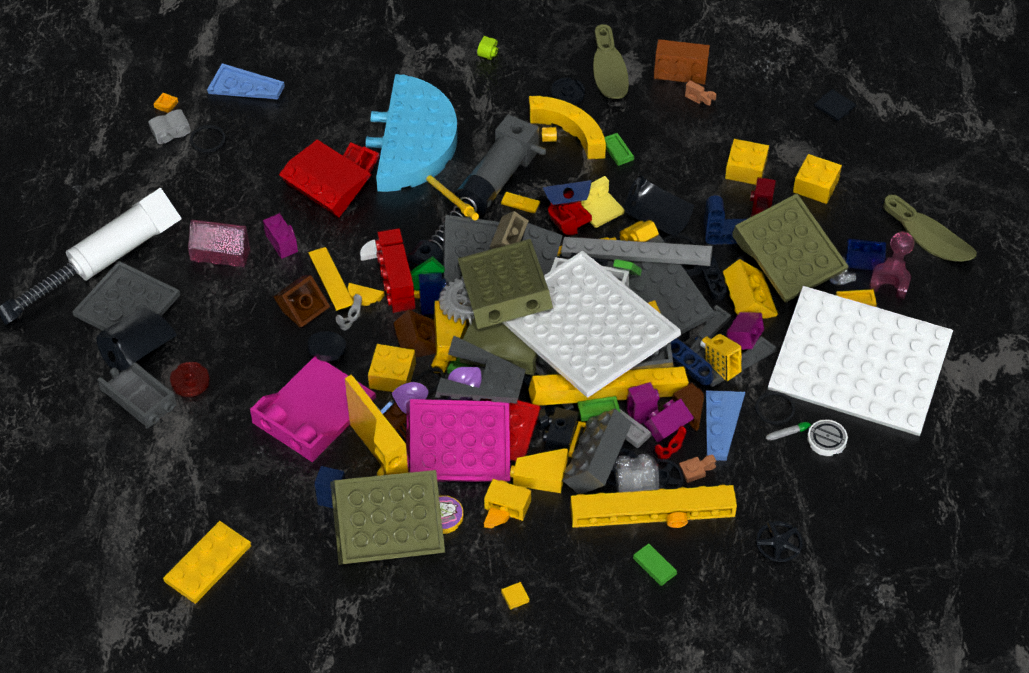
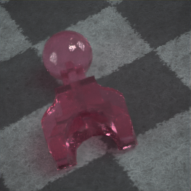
M898 232L892 237L890 245L894 251L892 258L888 257L886 262L874 268L869 290L878 291L881 285L891 284L897 289L896 297L905 299L911 275L905 268L906 262L903 259L914 248L915 243L911 234Z

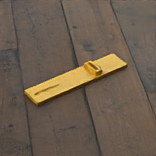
M323 247L308 252L336 311L352 306L354 302L327 248Z

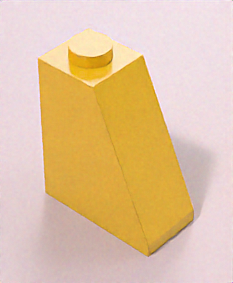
M564 448L517 458L515 466L512 465L510 471L513 485L561 493L562 480L565 476L568 461V449Z

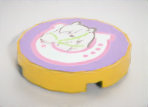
M439 496L443 534H448L458 529V526L462 524L463 507L455 498Z

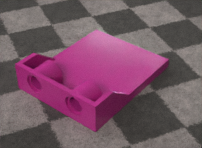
M315 356L278 393L263 396L250 409L252 423L313 462L350 425L345 378L348 375L326 361L318 360ZM359 383L373 401L376 398V393Z
M410 399L406 404L408 473L436 470L437 482H492V479L510 482L509 403Z

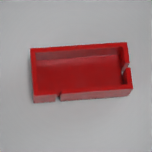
M400 228L378 232V240H375L376 250L379 251L376 252L377 260L382 265L380 266V273L384 279L383 286L388 294L386 295L388 306L392 305L393 313L415 309L414 285L404 244H402Z

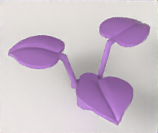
M459 367L453 370L448 377V380L478 388L482 379L481 371L478 367ZM410 382L396 388L392 392V396L401 411L406 414L407 402L410 399L426 400L428 389L421 383ZM460 397L463 401L472 399L470 397Z

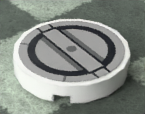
M819 420L813 423L809 428L807 437L812 450L824 456H833V454L841 453L845 449L848 439L844 427L832 420Z

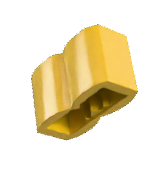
M638 221L620 231V240L648 242L650 239L657 237L659 233L653 221Z

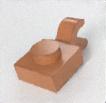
M691 80L686 84L685 97L699 104L704 102L709 106L712 99L716 100L715 92H705L704 87Z
M708 455L702 461L695 457L679 463V467L683 472L686 482L689 483L706 477L705 471L716 468V459L714 455Z

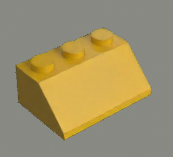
M741 259L723 271L724 281L729 288L730 298L734 302L737 315L740 312L762 313L763 319L778 315L762 271Z

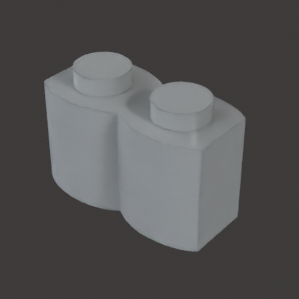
M181 109L171 111L165 116H157L148 121L150 130L158 144L167 143L174 138L184 137L191 132L189 123Z

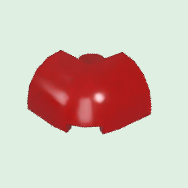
M350 142L343 154L344 157L369 173L372 172L380 158L379 153L364 146L362 148Z
M570 190L563 195L565 198L570 199L574 193ZM581 201L557 205L551 203L548 208V214L552 222L566 235L577 234L578 227L592 221V215L581 205Z

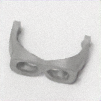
M359 294L354 295V303L348 312V318H343L341 315L336 316V322L342 330L349 329L361 314L362 297ZM356 312V315L352 317V313Z

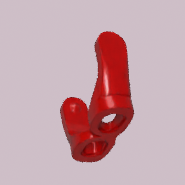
M683 426L678 428V432L669 442L668 448H662L659 444L655 446V452L659 459H668L682 447L686 435V429ZM674 443L678 444L675 448L671 447Z

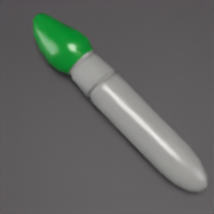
M801 422L798 425L769 433L766 439L775 440L797 432H803L811 424Z

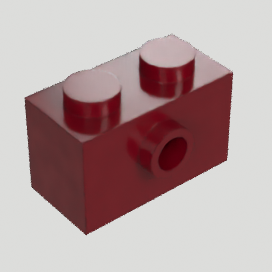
M757 178L755 191L752 190L750 201H753L751 217L772 207L776 180Z

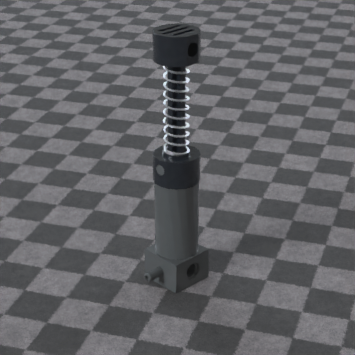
M507 114L495 130L494 144L471 174L465 178L454 195L465 204L471 205L479 216L485 214L495 201L496 196L520 165L527 167L537 153L541 155L546 154L547 150L539 146V127ZM457 206L454 207V211L450 212V216L470 218L465 216ZM444 221L443 225L439 226V230L435 231L436 235H432V240H420L406 256L410 271L432 256L443 265Z

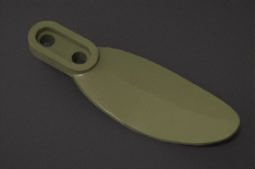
M605 24L598 25L595 29L597 51L593 62L596 85L600 92L608 98H623L627 95L629 86L625 62L614 46L611 27Z
M888 195L883 203L884 209L899 220L911 238L929 253L950 261H968L976 257L977 252L972 246L929 216L916 212L912 206L899 196Z

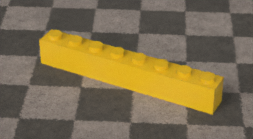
M684 367L628 370L587 398L561 374L532 376L529 394L531 403L534 405L578 403L579 401L616 396L617 400H627L628 388L651 382L653 388L658 390L659 397H673L674 392L687 386L689 382Z
M733 485L699 486L697 488L680 487L678 489L639 490L636 492L619 491L617 493H597L591 495L578 494L571 496L570 501L573 528L667 521V516L675 512L686 513L688 520L735 517L737 508Z

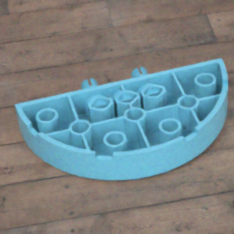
M395 74L389 111H371V122L386 123L383 138L366 137L367 148L381 149L376 176L377 191L380 192L399 191L402 187L410 185L415 187L427 182L426 178L429 175L435 177L445 168L446 163L452 159L457 146V118L449 99L428 82L407 75Z

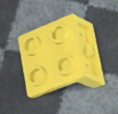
M606 176L592 182L587 200L581 201V205L592 215L590 223L595 228L625 213L623 207L608 193L609 180Z

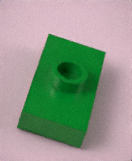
M433 256L410 271L416 291L445 272V267Z

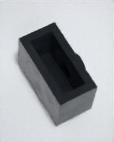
M555 408L554 415L550 414L548 426L550 428L545 430L543 441L546 442V450L554 451L565 448L568 449L569 453L579 421V412Z

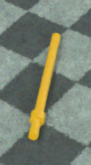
M429 175L426 178L427 182L459 207L465 216L473 220L479 218V215L471 205L465 204L433 176Z

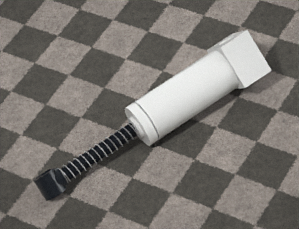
M161 188L153 191L132 205V208L66 251L69 259L67 266H63L58 272L55 271V274H51L52 276L47 277L46 280H43L40 284L38 283L37 286L34 285V288H30L29 291H26L19 298L17 297L16 300L12 298L0 305V318L7 325L21 315L22 309L26 306L28 307L29 304H33L32 302L37 301L41 296H45L47 292L49 293L51 289L53 290L54 287H57V285L69 277L74 276L75 273L87 281L152 236L163 232L182 218Z

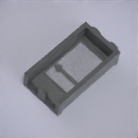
M137 363L132 364L120 373L117 368H112L110 371L112 379L108 382L101 377L97 379L100 390L144 424L147 429L156 424L160 418L166 413L171 412L177 405L174 393Z

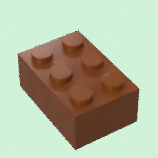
M658 39L654 79L689 82L691 80L697 84H705L710 45Z

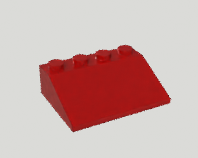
M317 139L293 157L280 172L279 176L288 185L339 218L370 178L371 173Z

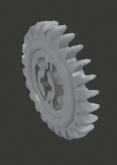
M461 276L460 280L456 278L454 282H449L448 286L443 287L439 298L440 309L443 310L444 315H448V319H451L454 315L455 323L458 318H461L462 324L468 319L471 325L474 314L463 276Z

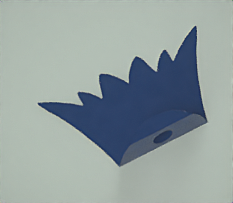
M596 180L541 187L532 190L544 189L547 198L553 205L587 200L591 182ZM565 188L573 189L574 195L572 198L567 199L564 197L563 191Z

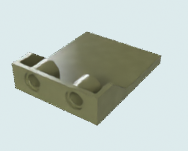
M798 194L735 225L732 233L740 248L755 258L785 303L799 296L803 286L814 288L848 270L849 267Z
M531 239L458 258L478 329L553 309L550 292Z
M436 470L342 479L330 482L339 565L445 553Z

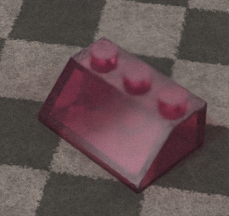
M191 220L188 244L190 260L245 267L250 252L246 226Z

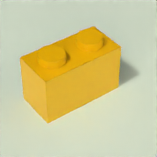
M492 479L484 498L485 509L490 510V507L503 510L509 512L510 517L523 521L531 503V490L523 486L509 484L503 480Z

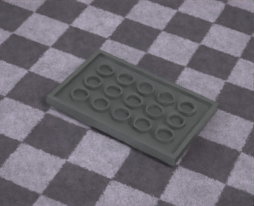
M660 235L648 241L654 243H665ZM609 260L607 267L615 268L613 266L615 260ZM628 261L633 262L642 269L641 276L629 274L628 288L647 303L655 300L660 313L680 329L681 335L715 317V312L681 264Z

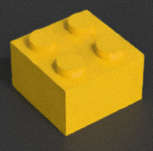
M734 139L727 162L725 179L756 185L757 178L763 177L769 145Z
M808 154L795 178L793 193L827 204L839 181L842 165Z
M377 344L368 373L369 388L393 392L399 386L410 383L416 365L415 350Z

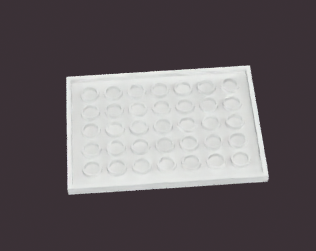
M581 251L544 275L553 309L502 322L587 398L681 335L680 329L584 251Z
M803 286L771 376L768 390L778 391L800 400L920 436L953 330Z

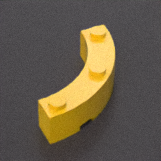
M529 96L530 123L546 125L553 123L562 127V130L574 137H578L586 152L587 159L605 158L606 142L599 125L589 114L563 100L542 96Z

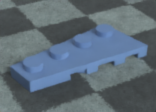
M222 63L207 92L208 94L278 99L285 84L283 81Z
M706 390V456L714 455L716 460L727 461L745 392Z

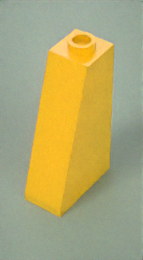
M435 301L434 305L436 361H456L457 357L448 355L453 336L460 339L464 338L469 327V320L466 319L464 324H462L461 318H458L456 323L454 322V315L451 319H448V315H444L443 310L440 309L439 301Z

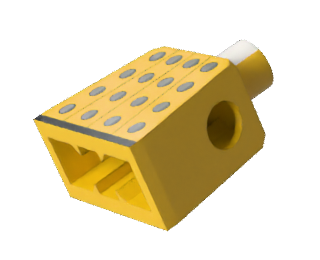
M718 334L712 339L708 336L702 339L700 345L706 350V361L726 381L742 372L741 346L722 334Z

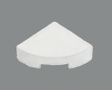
M375 240L367 242L362 247L360 252L361 261L377 258L376 252L378 251L376 250Z

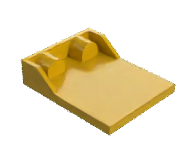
M352 374L346 377L345 386L350 425L381 464L377 476L408 473L406 443Z

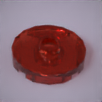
M197 362L180 364L175 371L171 372L170 376L172 389L176 394L183 397H193L201 394L208 387L210 381L207 369Z

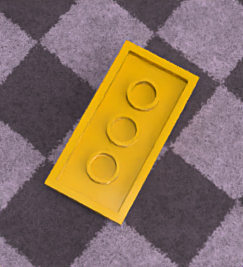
M219 521L163 578L164 582L196 604L251 547V542Z

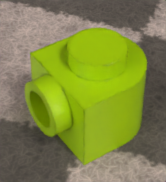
M484 36L478 46L477 55L490 60L496 57L498 42L494 38Z

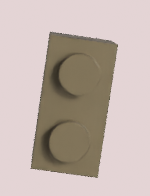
M515 211L502 216L490 248L494 249L520 242L528 220Z

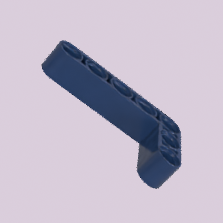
M711 196L706 201L703 225L705 240L708 244L712 245L738 244L733 238L732 233L735 225L747 219H725L723 198L720 196Z
M675 338L672 340L671 349H680L677 353H672L673 363L678 367H684L685 372L700 384L709 385L712 383L714 373L710 363L679 339ZM694 360V363L686 364V361ZM703 371L709 372V374L706 376L700 375Z

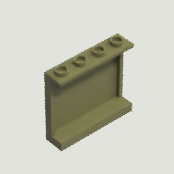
M473 318L472 324L469 325L463 340L525 369V374H535V361L538 354L503 323L478 329L475 318ZM460 358V363L486 367L485 364Z

